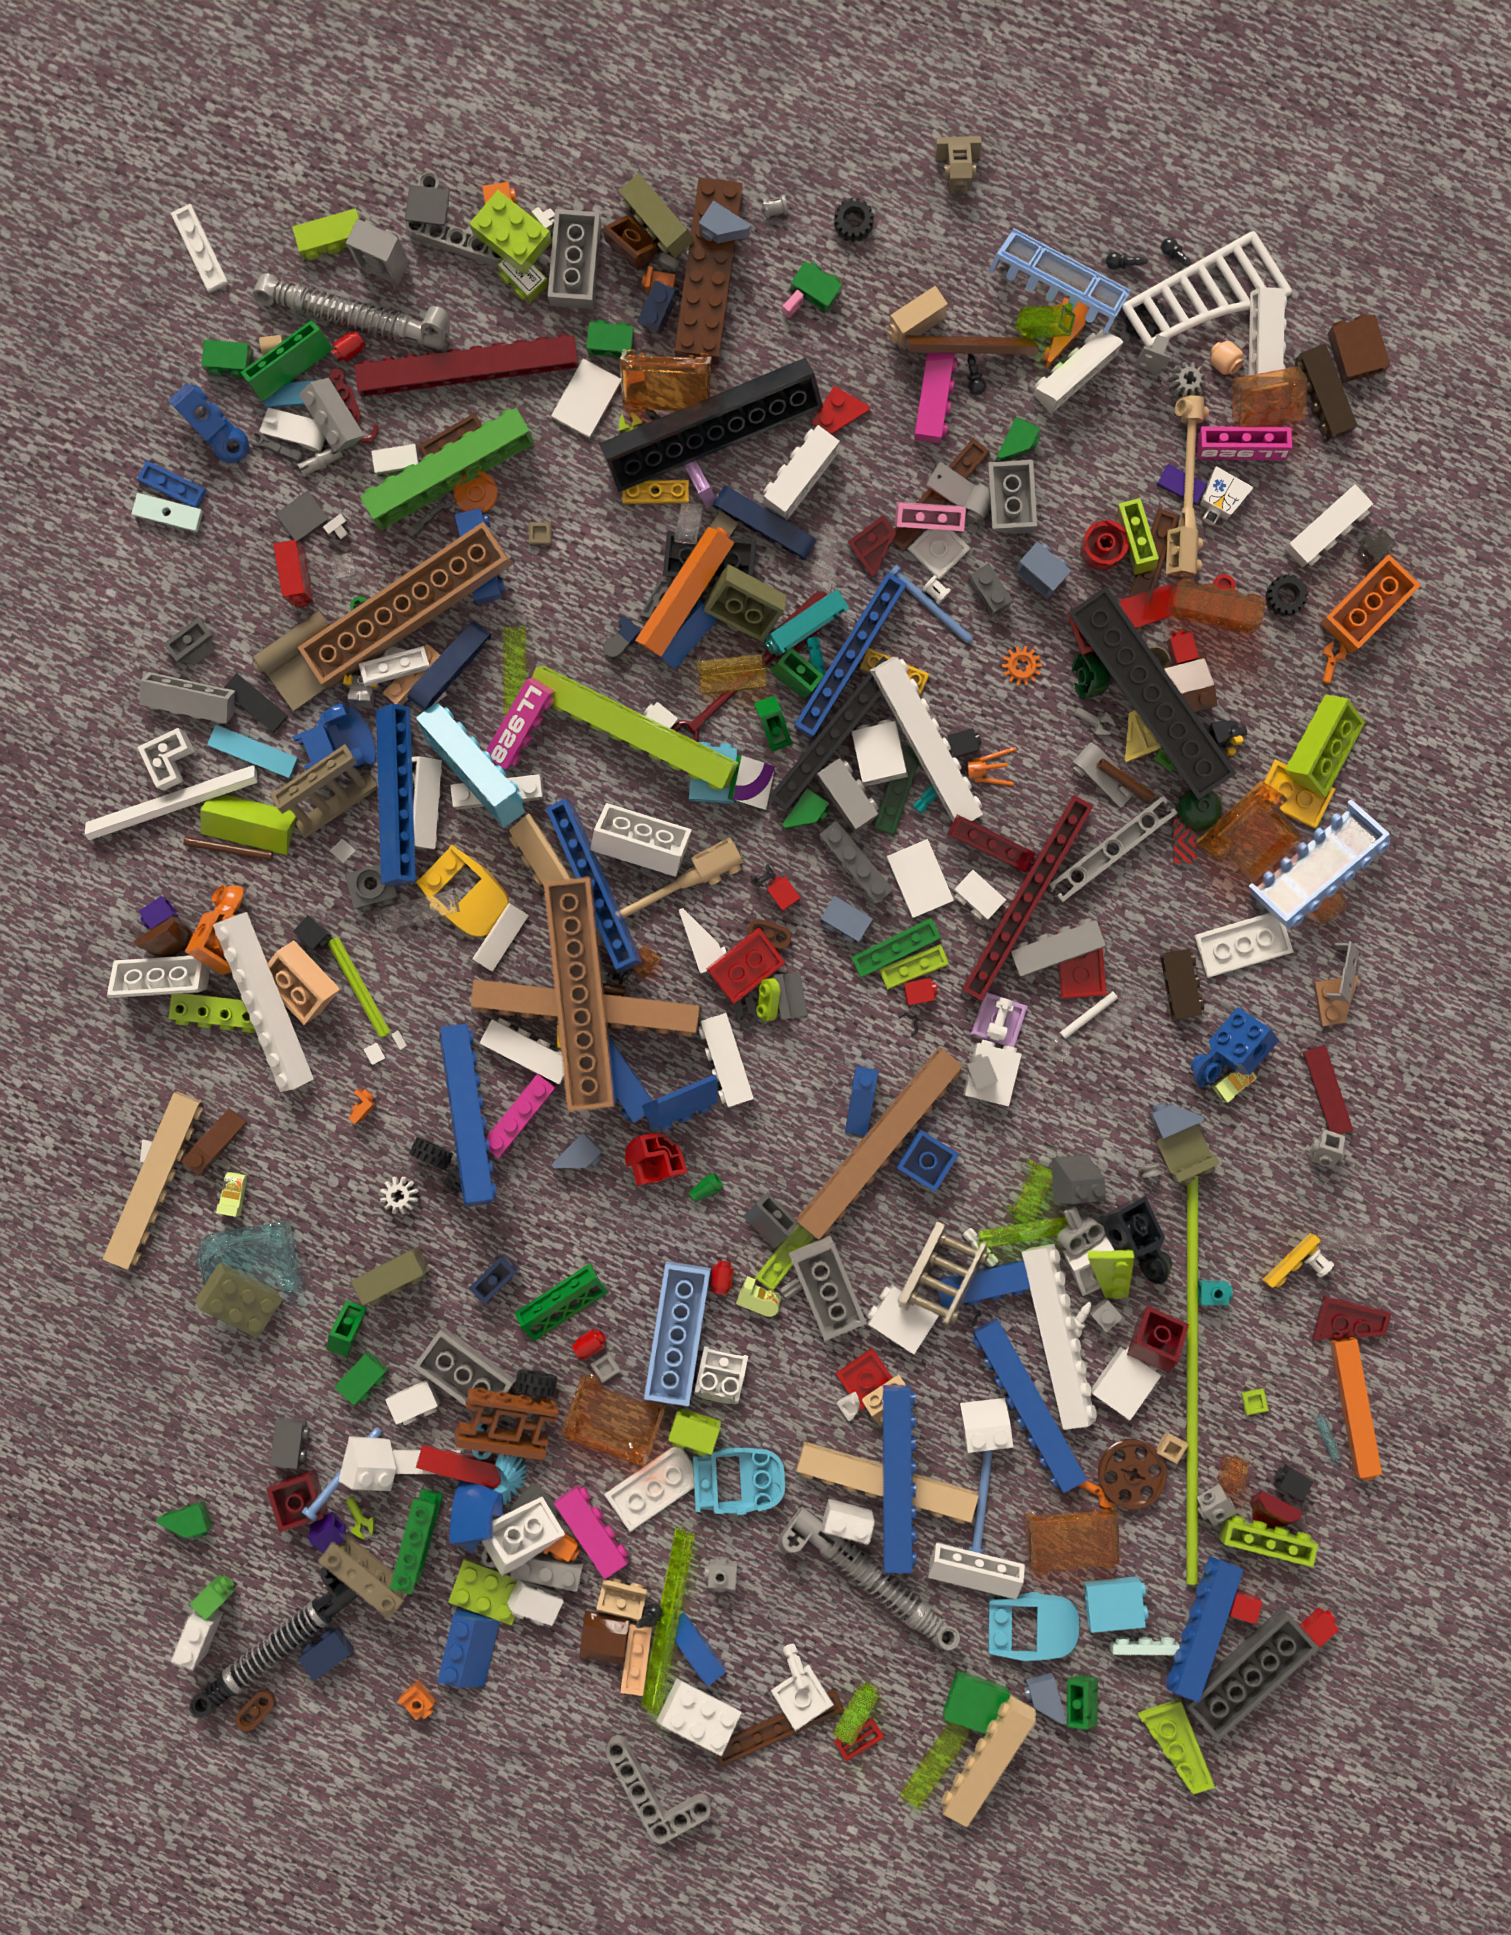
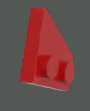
M833 386L823 403V408H820L811 425L814 427L819 425L833 435L861 415L868 413L871 407L838 387Z

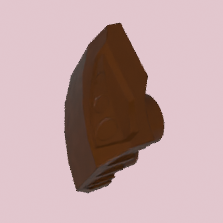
M171 916L168 920L135 939L134 942L136 946L154 955L155 958L174 957L187 948L193 933L189 926L185 925L179 918Z
M585 1611L579 1657L607 1661L623 1666L629 1619L606 1613Z

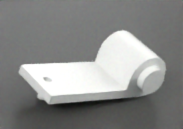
M272 408L267 409L259 431L264 435L298 443L308 450L321 453L326 439L314 419Z

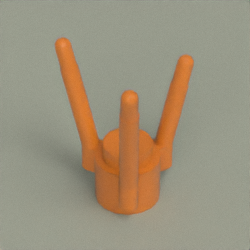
M1016 747L981 758H973V761L967 762L969 779H974L975 783L984 782L1014 786V782L982 776L987 775V770L1009 766L1008 763L986 765L984 761L1015 752L1017 750Z

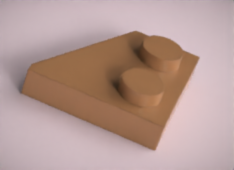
M1355 975L1351 1001L1357 985L1358 975ZM1342 978L1313 982L1321 1026L1340 1024L1346 1021L1350 1004L1346 1001L1330 1000L1326 993L1340 994Z

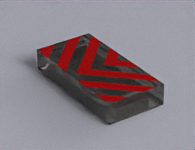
M1172 819L1173 864H1195L1196 831L1188 829L1181 823L1180 819Z

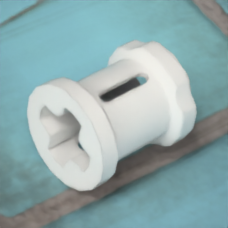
M934 575L926 583L922 591L930 594L936 600V604L939 605L948 596L951 589H946L937 580V576ZM933 587H935V588H936L938 591H940L941 593L939 594L938 592H936V591L933 589Z
M1319 1248L1311 1256L1307 1255L1303 1259V1262L1305 1264L1309 1263L1320 1278L1326 1275L1334 1266L1332 1261H1328L1320 1253Z

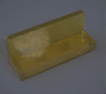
M762 654L696 662V671L700 676V692L703 695L758 689L767 686L766 664Z

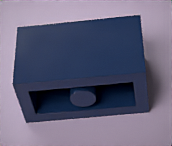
M655 280L637 323L655 332L662 333L680 290L662 281Z
M503 1254L469 1289L485 1304L520 1269Z
M339 1626L334 1630L331 1628L327 1629L319 1636L321 1638L320 1641L315 1644L311 1641L301 1649L303 1653L298 1658V1661L313 1681L349 1656L354 1650V1647Z

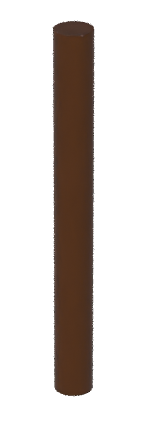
M185 837L183 842L184 846L272 861L273 852L202 839Z

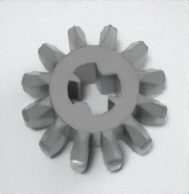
M1183 362L1181 367L1176 366L1174 368V373L1169 376V380L1172 381L1169 384V389L1176 388L1173 396H1177L1179 393L1182 394L1180 398L1195 395L1201 396L1203 393L1202 389H1205L1207 383L1204 382L1207 374H1200L1203 370L1202 366L1196 369L1195 362H1192L1190 366ZM1186 378H1189V379H1190L1189 382H1190L1191 384H1187V383H1186V382H1187Z

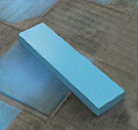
M215 725L207 744L210 747L290 779L299 760L298 757L218 725Z

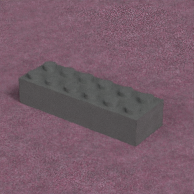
M1281 1607L1209 1673L1200 1702L1183 1697L1182 1700L1214 1738L1219 1741L1310 1658L1319 1647Z

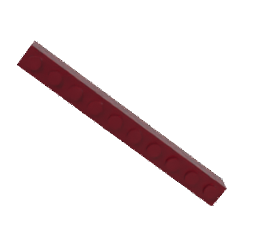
M561 334L557 338L551 339L539 337L535 341L528 342L526 340H516L513 344L494 343L491 347L472 346L468 350L450 349L446 353L432 351L423 356L410 354L401 359L387 357L378 362L365 360L361 361L360 364L354 365L357 391L361 397L576 369L579 367L574 335Z
M1076 795L1069 799L960 991L977 1001L983 1000L1091 812L1092 804Z

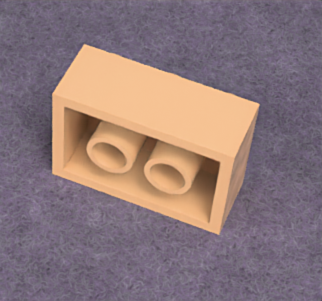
M295 941L278 950L268 962L269 969L284 1005L303 1025L317 1017L340 990Z

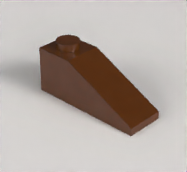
M229 1108L192 1147L181 1163L196 1175H205L247 1122Z

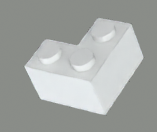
M177 728L138 746L156 788L164 791L184 781L175 761L195 752L185 731Z

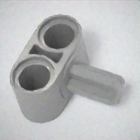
M1075 1206L1065 1208L1064 1215L1069 1225L1059 1232L1057 1241L1059 1245L1071 1254L1078 1255L1103 1238L1104 1227L1089 1216L1080 1218Z

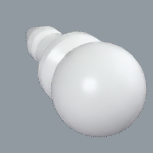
M1090 1302L1084 1305L1078 1315L1074 1317L1076 1338L1081 1336L1082 1329L1086 1326L1084 1321L1091 1310Z

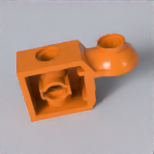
M221 885L217 888L212 896V902L215 903L214 910L202 915L185 950L187 954L220 975L231 973L232 971L224 956V951L216 936L213 924L235 916L233 913L238 910L243 901L244 889L241 886L231 885L226 887Z

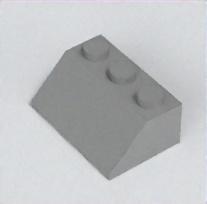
M1033 460L988 462L992 530L1009 534L1034 533L1037 528Z

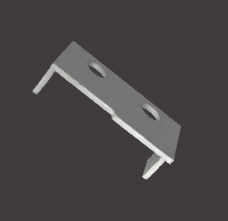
M1157 334L1152 348L1144 346L1134 366L1159 375L1162 368L1166 367L1171 359L1170 355L1164 353L1169 338Z
M1351 941L1349 943H1335L1339 950H1348L1345 968L1343 969L1340 994L1326 993L1330 1000L1346 1001L1348 1004L1351 1002L1359 951Z

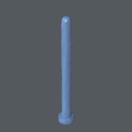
M898 565L889 572L907 583L905 589L965 643L969 644L973 640L966 630L900 572L901 568Z
M376 1427L368 1435V1438H378L382 1431ZM341 1469L309 1508L305 1507L302 1510V1513L314 1522L317 1516L315 1514L341 1484L339 1482Z
M993 1450L984 1451L973 1545L969 1546L968 1550L984 1554L985 1550L981 1546Z

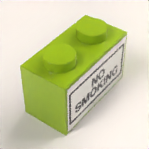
M504 259L497 264L500 272L498 275L506 285L511 283L515 288L513 290L514 293L522 301L526 299L531 303L549 286L547 278L534 264L525 275Z

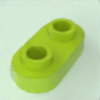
M774 978L764 979L759 987V1001L756 1011L758 1017L764 1022L775 1020L778 1013L780 986Z

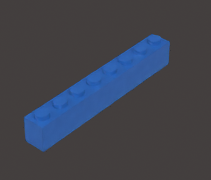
M890 573L886 574L794 724V729L810 739H814L904 592L907 583Z
M391 703L376 710L381 884L400 887L416 882L410 707Z
M565 798L547 807V813L576 879L586 877L592 879L596 924L615 969L625 972L643 963L595 852L590 850L591 843L574 804Z
M468 1024L440 1027L439 1037L464 1208L491 1204L493 1197H496L495 1183H491L490 1175L493 1174L492 1161L487 1159V1152H490L489 1140L484 1139L483 1131L487 1130L486 1119L481 1117L480 1109H483L482 1095H478L477 1087H480L479 1074H475L474 1065H477L476 1053L471 1051V1044H474L472 1030L468 1031Z
M995 1318L973 1330L975 1337L972 1340L978 1350L983 1348L986 1354L983 1359L989 1370L994 1368L998 1375L994 1379L1000 1390L1005 1388L1009 1396L1005 1397L1011 1409H1017L1020 1416L1016 1418L1022 1429H1028L1030 1436L1027 1438L1033 1449L1038 1448L1042 1455L1038 1458L1044 1469L1049 1468L1053 1475L1049 1478L1056 1489L1061 1488L1063 1493L1087 1481L1086 1476L999 1320Z
M882 1385L884 1573H912V1565H916V1551H912V1543H916V1528H912V1520H916V1506H912V1497H916V1483H912L911 1474H916V1461L911 1460V1451H916L915 1437H911V1429L916 1427L915 1415H911V1406H915V1392H911L910 1385Z

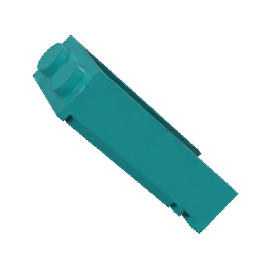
M837 589L764 638L766 640L764 645L770 654L774 653L775 656H778L848 610L849 606Z

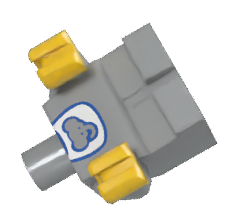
M361 671L360 676L354 675L353 677L349 675L347 677V675H344L343 684L350 688L348 693L350 705L352 707L374 709V690L379 689L378 683L365 687Z

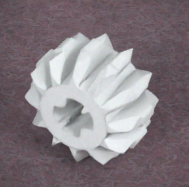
M397 1176L393 1177V1184L390 1181H386L385 1186L388 1189L380 1190L382 1194H386V1197L381 1198L380 1201H388L384 1208L388 1210L393 1206V1214H397L399 1209L402 1214H405L407 1211L406 1207L410 1210L414 1208L410 1201L417 1202L419 1198L412 1196V1194L419 1192V1190H411L410 1187L414 1185V1182L410 1181L406 1185V1177H402L400 1182ZM401 1190L404 1198L398 1201L394 1194Z

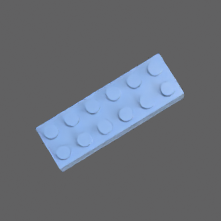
M666 1261L644 1399L689 1406L711 1268Z

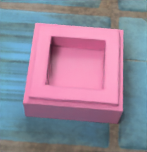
M799 290L783 305L782 313L788 318L803 304V294Z

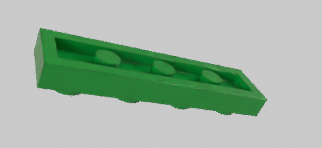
M932 918L851 957L861 978L940 939L941 936Z

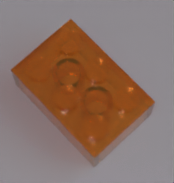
M1296 366L1234 378L1232 418L1237 427H1266L1306 419L1307 377L1300 367Z

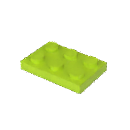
M464 1558L448 1603L512 1625L515 1616L511 1613L507 1602L518 1579L510 1578L511 1574L508 1573L501 1576L497 1569Z

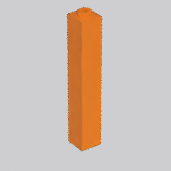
M708 527L641 630L635 641L651 653L660 657L663 655L734 544L728 538V532L720 527L717 529Z
M1354 1337L1330 1340L1353 1471L1362 1480H1373L1376 1478L1375 1476L1382 1475L1358 1340Z

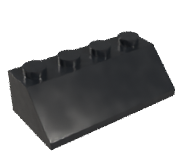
M667 531L663 567L664 577L676 578L703 536L702 534ZM728 537L734 544L710 581L716 582L728 564L753 577L757 547L756 540Z

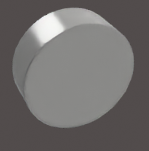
M660 253L656 260L662 269L672 273L676 272L679 266V262L674 257L665 253Z

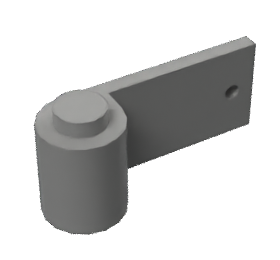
M942 462L938 463L926 486L954 505L965 507L966 516L970 520L975 522L984 520L991 508L990 489L980 485L975 486Z
M1090 742L1072 761L1074 766L1072 770L1080 777L1086 776L1091 778L1119 808H1122L1134 793L1097 768V764L1102 758L1118 768V766L1098 746Z

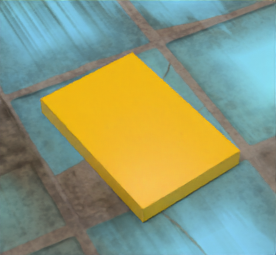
M1274 760L1255 800L1313 829H1317L1335 788H1330L1326 798L1321 797L1294 782L1285 771L1287 765Z

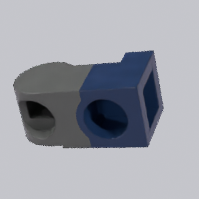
M625 616L618 621L621 627L614 637L608 638L604 642L603 649L609 659H619L635 642L641 632Z

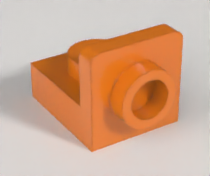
M648 266L647 273H643L642 286L645 287L646 294L650 293L655 280L674 287L676 276L675 274L653 271V267Z
M356 1089L354 1092L363 1101L362 1103L358 1102L350 1110L352 1114L348 1119L354 1124H359L377 1105L373 1101L374 1095L367 1089L363 1091Z

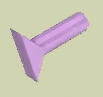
M697 461L684 465L706 508L712 506L716 497Z

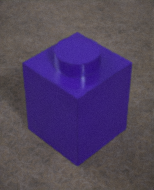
M160 896L139 910L142 915L140 918L141 922L147 929L150 928L151 930L168 920L171 916H179L168 898Z
M332 1511L324 1518L310 1524L309 1541L313 1547H317L323 1554L332 1542L338 1545L345 1541L346 1525Z

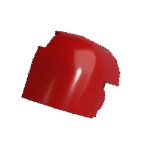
M665 1133L642 1135L632 1139L627 1145L625 1163L626 1167L632 1166L637 1186L661 1183L688 1173L679 1144H675L669 1137L665 1136Z

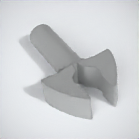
M1079 707L1074 712L1075 716L1094 725L1096 730L1094 735L1106 736L1111 734V732L1104 730L1100 723H1108L1115 727L1112 717L1107 712L1102 717H1096Z

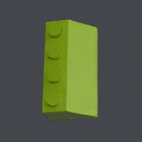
M1331 695L1324 696L1285 769L1294 782L1321 797L1326 798L1365 724V721L1348 698Z

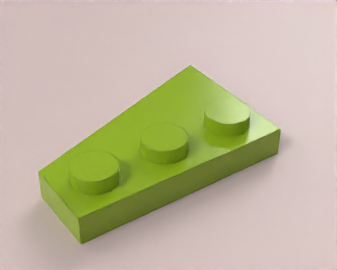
M1087 1251L1088 1260L1105 1298H1128L1134 1262L1133 1251Z

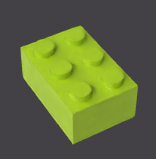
M499 190L493 194L469 223L472 234L523 275L527 273L552 243L550 231Z

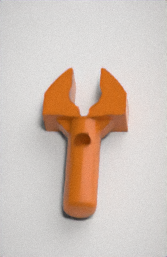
M1334 641L1325 646L1322 655H1325L1328 660L1322 680L1325 684L1331 683L1336 662L1345 660L1347 654L1344 645L1340 644L1338 654L1333 656L1332 648Z
M1089 1481L1078 1485V1487L1097 1495L1100 1500L1099 1505L1105 1508L1116 1506L1115 1503L1107 1501L1101 1487Z

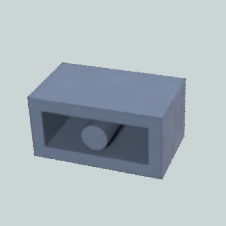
M834 896L820 920L824 922L822 924L824 928L831 932H834L835 929L843 933L841 938L853 944L854 941H860L873 918Z

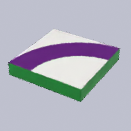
M737 755L736 761L739 764L732 777L728 799L766 810L775 766Z

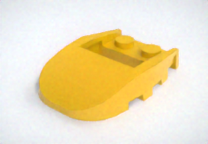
M451 845L432 867L416 881L441 915L472 937L487 936L508 903H510L508 894L493 877V874L454 845ZM467 864L482 879L452 910H449L436 895Z

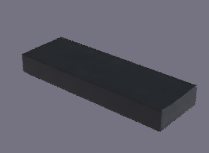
M237 673L224 687L225 689L234 690L235 701L273 733L289 717Z

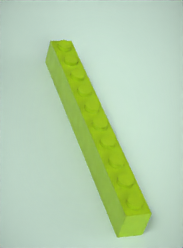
M546 666L535 668L532 677L555 691L552 696L554 701L551 707L560 712L566 711L571 714V718L580 722L584 720L590 723L591 728L597 731L604 730L610 733L609 736L618 741L624 740L630 743L629 746L638 751L644 750L649 753V757L658 761L662 759L669 763V767L679 771L682 769L688 772L689 777L695 780L702 779L708 782L707 785L715 790L724 789L729 786L739 762Z

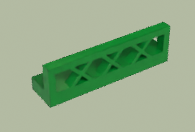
M589 1263L516 1311L515 1315L520 1327L534 1342L609 1292ZM596 1285L600 1288L594 1293H588ZM574 1299H580L579 1303L575 1306H569L570 1302ZM561 1312L558 1317L550 1318L553 1313ZM537 1324H542V1327L535 1332L530 1329Z

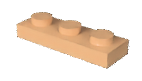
M426 644L424 649L429 666L431 667L441 655ZM427 670L396 678L383 694L394 704L403 706L408 700V692Z
M630 1622L621 1693L643 1696L652 1625L647 1624L644 1628L638 1629L636 1627L637 1623Z

